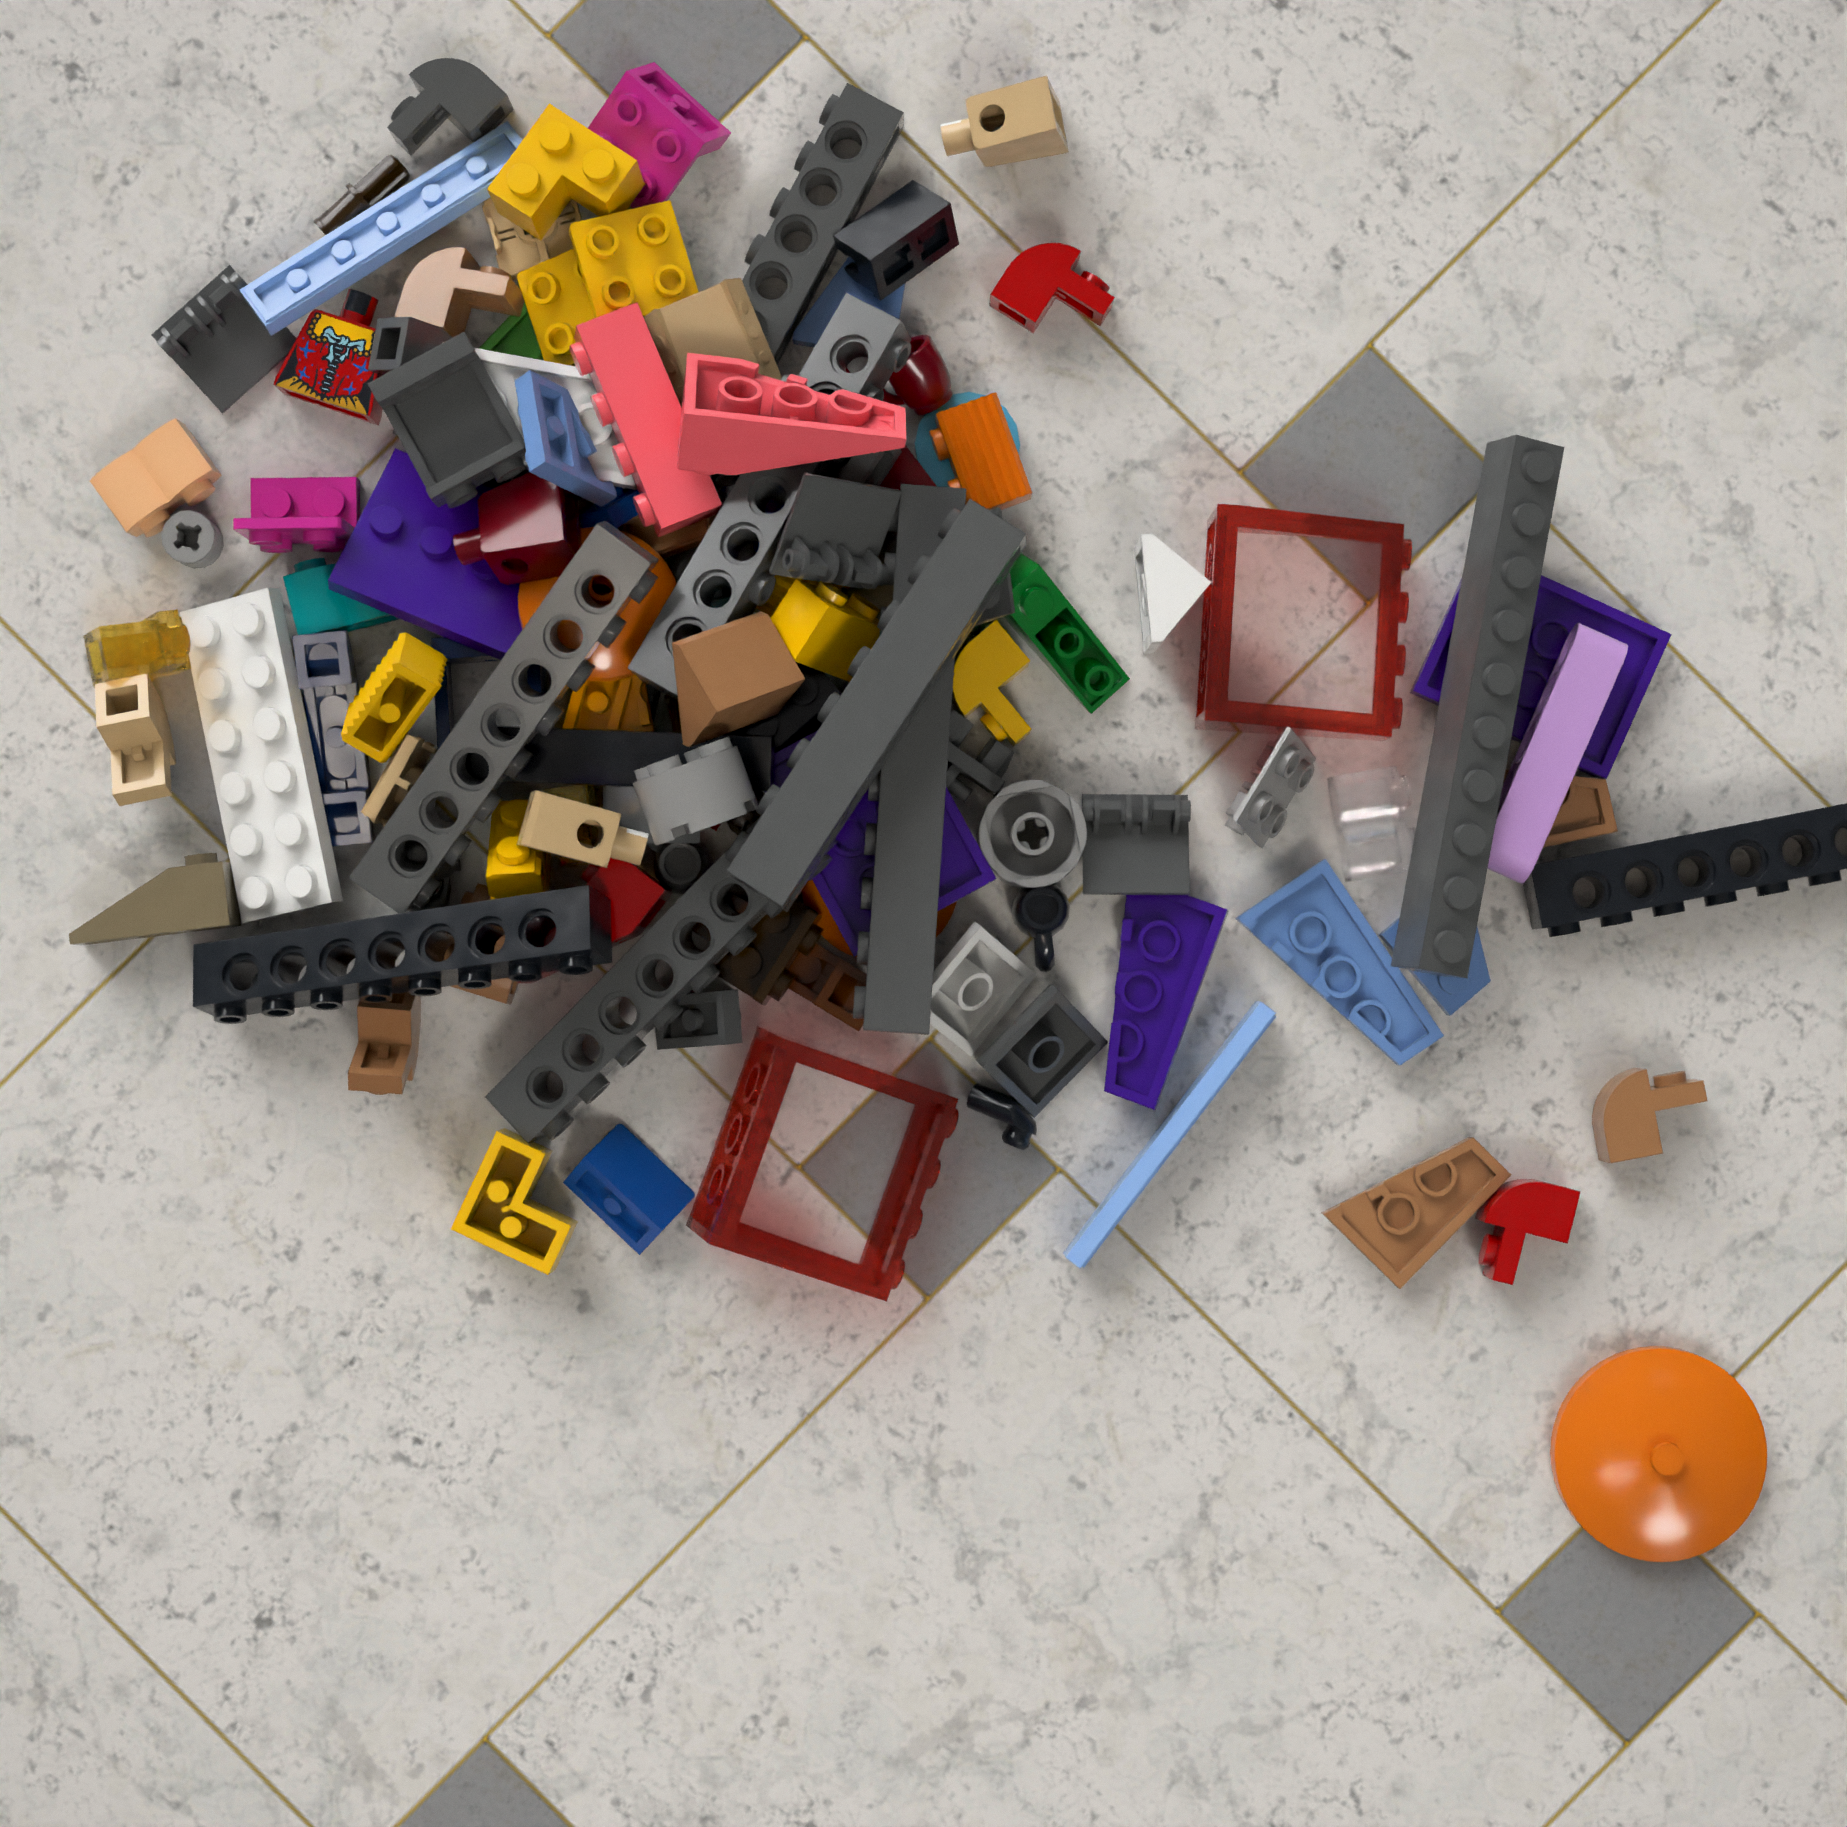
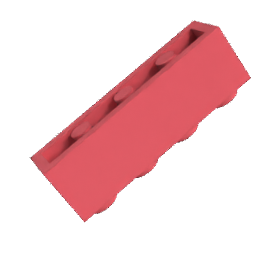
M633 303L576 325L574 335L576 343L569 345L570 352L581 376L589 374L597 394L590 396L600 424L602 427L610 424L618 444L612 446V452L622 476L632 475L639 495L633 497V502L643 526L653 525L659 538L717 515L722 503L710 475H700L693 471L677 469L682 408L638 303Z

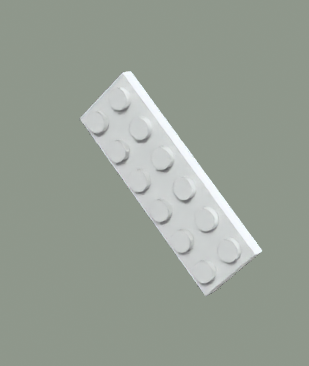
M268 587L180 612L242 923L257 922L342 902L343 897L301 691L298 687L296 666L280 588Z

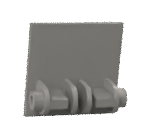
M1287 727L1282 735L1279 734L1274 742L1268 741L1256 762L1262 770L1252 768L1250 773L1256 777V780L1253 784L1244 781L1242 785L1249 792L1245 794L1239 791L1226 812L1229 819L1225 826L1240 835L1246 833L1262 849L1269 837L1274 838L1281 831L1287 819V806L1296 792L1300 793L1307 787L1314 773L1313 763L1316 757L1291 728Z

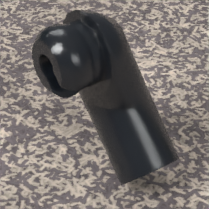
M979 1083L973 1086L967 1099V1107L1008 1124L1002 1134L1003 1142L1021 1150L1027 1149L1030 1145L1032 1134L1036 1135L1037 1133L1036 1121L1013 1097Z

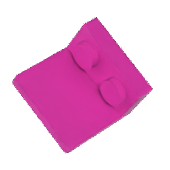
M655 62L627 70L588 127V129L637 160L645 185L631 203L630 207L632 209L667 201L696 159L720 149L731 134L725 126Z
M357 477L250 478L251 518H234L233 530L247 538L249 544L260 545L261 552L289 553L293 551L292 544L313 545V550L317 552H342L360 518V480Z

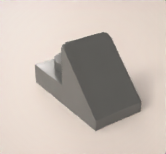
M738 989L687 994L679 1002L683 1008L680 1015L661 1031L655 1026L657 1050L743 1043Z

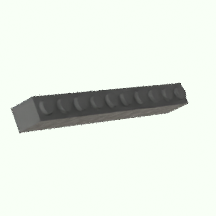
M1513 435L1486 444L1392 956V967L1436 976L1468 978L1564 447L1520 435Z
M901 484L900 490L902 494L888 532H897L896 553L885 552L884 564L889 569V576L885 585L894 586L893 600L902 603L913 586L907 580L915 564L923 554L932 557L943 539L937 535L948 514L954 508L962 511L965 507L966 488ZM881 606V617L887 609L886 606ZM955 656L871 783L868 791V801H877L879 803L877 823L866 822L864 855L875 856L874 875L873 877L862 878L860 909L871 910L870 932L859 931L857 964L867 965L866 986H855L853 1019H864L863 1031L929 1035Z

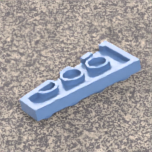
M1326 859L1321 860L1235 918L1396 1065H1402L1444 1036L1400 969L1391 966L1392 957Z

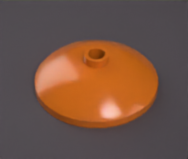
M594 527L580 528L582 544ZM624 531L621 532L659 559L651 571L658 576V579L640 604L633 599L628 603L620 615L627 623L610 647L606 648L600 643L588 661L595 665V668L587 679L588 681H616L635 675L628 669V666L677 584L671 569L660 554L643 540ZM594 575L589 583L590 596L599 604H610L614 597L612 582L605 576ZM559 577L520 583L518 614L522 630ZM596 584H605L611 589V593L600 596L593 591L592 587ZM562 620L558 626L560 642L571 649L579 648L583 640L582 630L579 625L571 620Z

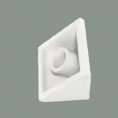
M1150 533L1141 534L1134 548L1144 654L1155 653L1211 583V581L1154 534Z
M974 921L933 972L930 1024L969 1056H972L1037 974Z

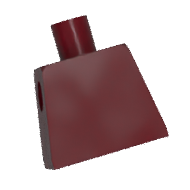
M529 472L483 493L478 499L479 527L454 534L453 536L454 548L461 564L465 566L486 560L500 583L511 585L560 577L582 546L578 496Z

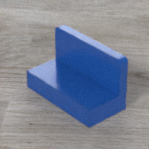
M617 1124L563 1181L577 1197L639 1255L695 1197L694 1191L623 1124Z

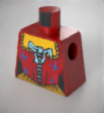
M348 289L339 316L314 309L309 314L289 351L273 385L284 395L379 426L383 408L378 404L368 386V383L383 376L368 371L376 328L370 327L379 300L366 293Z

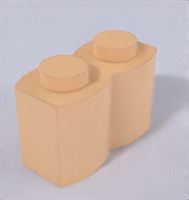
M175 418L153 431L132 450L101 469L91 478L90 482L127 533L135 537L142 534L146 537H152L163 530L165 522L179 506L184 503L194 506L207 499L215 491L213 483L222 475L187 426Z

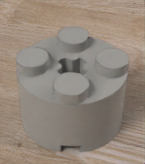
M729 737L685 752L684 756L687 763L682 765L679 755H675L634 771L637 781L633 783L655 846L675 840L676 837L684 834H692L757 810L758 802L737 746H732Z
M1042 780L1019 781L1003 788L988 803L981 817L978 829L979 847L994 875L1002 882L1017 888L1045 887L1062 880L1078 864L1087 840L1086 821L1078 803L1063 789ZM1033 821L1036 829H1045L1046 837L1040 839L1038 849L1031 850L1028 842L1018 841L1017 834L1024 831L1025 822Z

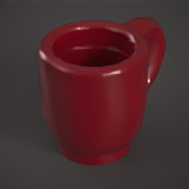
M918 335L911 338V352L906 364L899 372H893L888 380L897 395L888 392L884 388L883 401L897 406L905 404L910 409H913L917 415H924L947 403L952 397L953 392L950 389L951 379L947 366L932 338L928 335Z

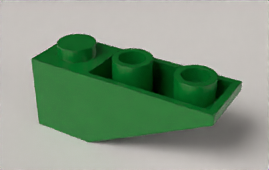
M1021 554L1010 571L1015 613L1004 616V618L1082 706L1092 714L1130 678L1042 567Z

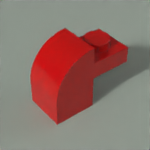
M1044 243L1028 248L1010 263L990 294L989 306L1034 334L1055 299L1101 326L1112 309L1115 297L1107 293L1110 287L1096 275L1083 271L1080 276L1074 272L1079 263L1080 250L1062 243Z
M1517 1179L1502 1184L1478 1209L1475 1216L1477 1220L1495 1225L1493 1235L1487 1233L1484 1236L1479 1252V1264L1485 1266L1483 1276L1494 1281L1513 1285L1526 1233L1568 1244L1581 1192L1535 1179Z

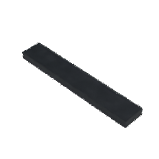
M497 725L499 730L508 736H517L520 730V726ZM553 727L546 736L539 732L536 733L526 748L533 753L528 764L515 780L507 775L503 781L633 786V783L637 781L634 773L635 770L675 755H679L681 763L684 765L687 763L684 756L685 752L729 737L732 746L738 747L753 791H768L774 784L775 736L724 734L689 748L683 745L682 732ZM468 753L465 765L469 774L476 779H486L489 774V765L486 759L478 753Z

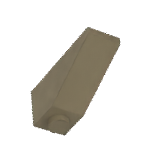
M217 853L184 856L185 866L166 869L69 933L70 945H91L241 926L239 904L230 862H218Z

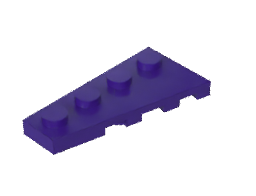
M1126 895L1120 939L1119 967L1115 985L1113 1022L1111 1023L1106 1067L1105 1092L1156 1110L1228 915V909L1189 895Z

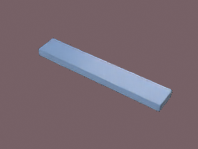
M506 121L240 289V292L271 336L490 198L487 188L519 146L522 139L509 122Z
M1261 1001L1254 1002L1064 1250L1063 1254L1069 1261L1079 1268H1084L1276 1018V1013Z

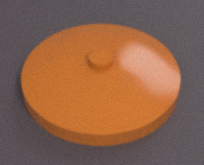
M1647 1346L1628 1349L1600 1361L1579 1378L1564 1398L1557 1413L1551 1436L1550 1458L1554 1482L1565 1507L1576 1522L1593 1538L1609 1549L1634 1559L1650 1562H1672L1689 1559L1717 1547L1734 1534L1746 1521L1755 1507L1764 1484L1767 1469V1443L1764 1427L1753 1401L1744 1388L1728 1372L1715 1363L1692 1352L1665 1346Z

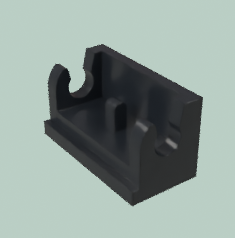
M914 180L907 183L833 236L836 248L845 256H849L854 260V262L844 267L847 274L854 281L873 292V296L880 301L959 245L951 203Z

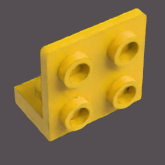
M670 200L571 223L568 232L595 318L636 302L643 317H645L654 309H660L699 292Z
M573 248L517 274L520 290L544 361L575 366L569 345L576 343L574 339L576 325L595 318Z

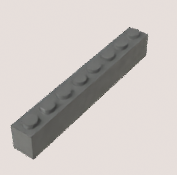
M969 499L962 511L954 508L948 514L937 535L943 540L933 556L930 557L927 554H923L915 564L907 582L913 585L902 603L893 600L887 607L877 626L883 632L872 649L863 646L859 650L847 671V674L853 678L841 695L833 692L826 700L817 716V720L822 723L821 727L811 742L803 738L796 746L787 762V766L792 771L781 788L773 784L768 789L756 810L762 817L750 834L742 831L738 835L726 855V859L731 862L726 871L732 878L785 912H788L1027 546L1026 533L972 499Z

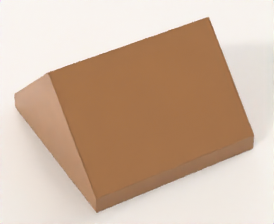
M762 611L672 642L683 745L689 748L777 715L805 680L769 615Z

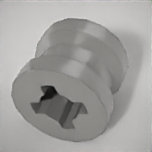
M192 510L180 511L172 515L165 522L161 533L162 544L166 553L174 560L193 569L205 568L213 564L220 557L224 547L223 535L219 527L203 514ZM186 535V544L184 546H181L184 543V536Z

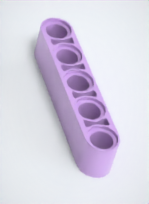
M1577 623L1571 630L1504 780L1487 869L1521 884L1528 879L1539 858L1624 663L1628 651L1627 644L1580 623Z

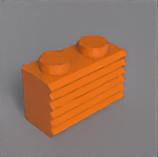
M996 392L936 413L935 423L937 428L930 430L929 435L938 460L949 459L955 478L947 481L948 487L966 488L965 505L969 499H972L988 510L997 507L1003 510L1031 500L1032 490Z

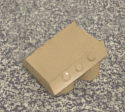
M741 278L724 279L715 286L660 309H654L644 317L681 408L687 353L744 359L759 364L758 374L778 380L782 379Z

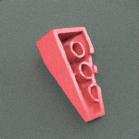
M687 353L678 444L677 469L693 471L700 475H738L905 448L907 438L904 407L844 389L828 395L811 389L807 386V378L790 374L786 382L758 374L759 364L744 359Z

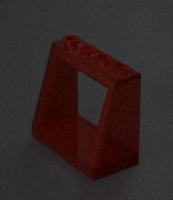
M1217 504L1207 520L1204 576L1211 583L1203 593L1195 729L1282 735L1285 729L1289 727L1297 736L1385 741L1391 738L1392 729H1400L1403 711L1402 698L1394 697L1395 676H1403L1406 660L1405 645L1397 644L1398 624L1406 623L1409 609L1408 592L1400 591L1402 571H1409L1412 557L1411 539H1404V524L1242 505ZM1238 532L1318 537L1381 544L1371 714L1228 700Z
M757 1026L686 1226L710 1245L887 1302L891 1289L895 1290L902 1280L905 1270V1261L902 1257L908 1240L914 1239L921 1227L923 1211L920 1207L926 1190L931 1189L938 1179L941 1168V1161L938 1159L944 1139L950 1138L956 1128L959 1117L956 1105L959 1099L937 1089ZM796 1062L915 1104L859 1264L740 1222Z

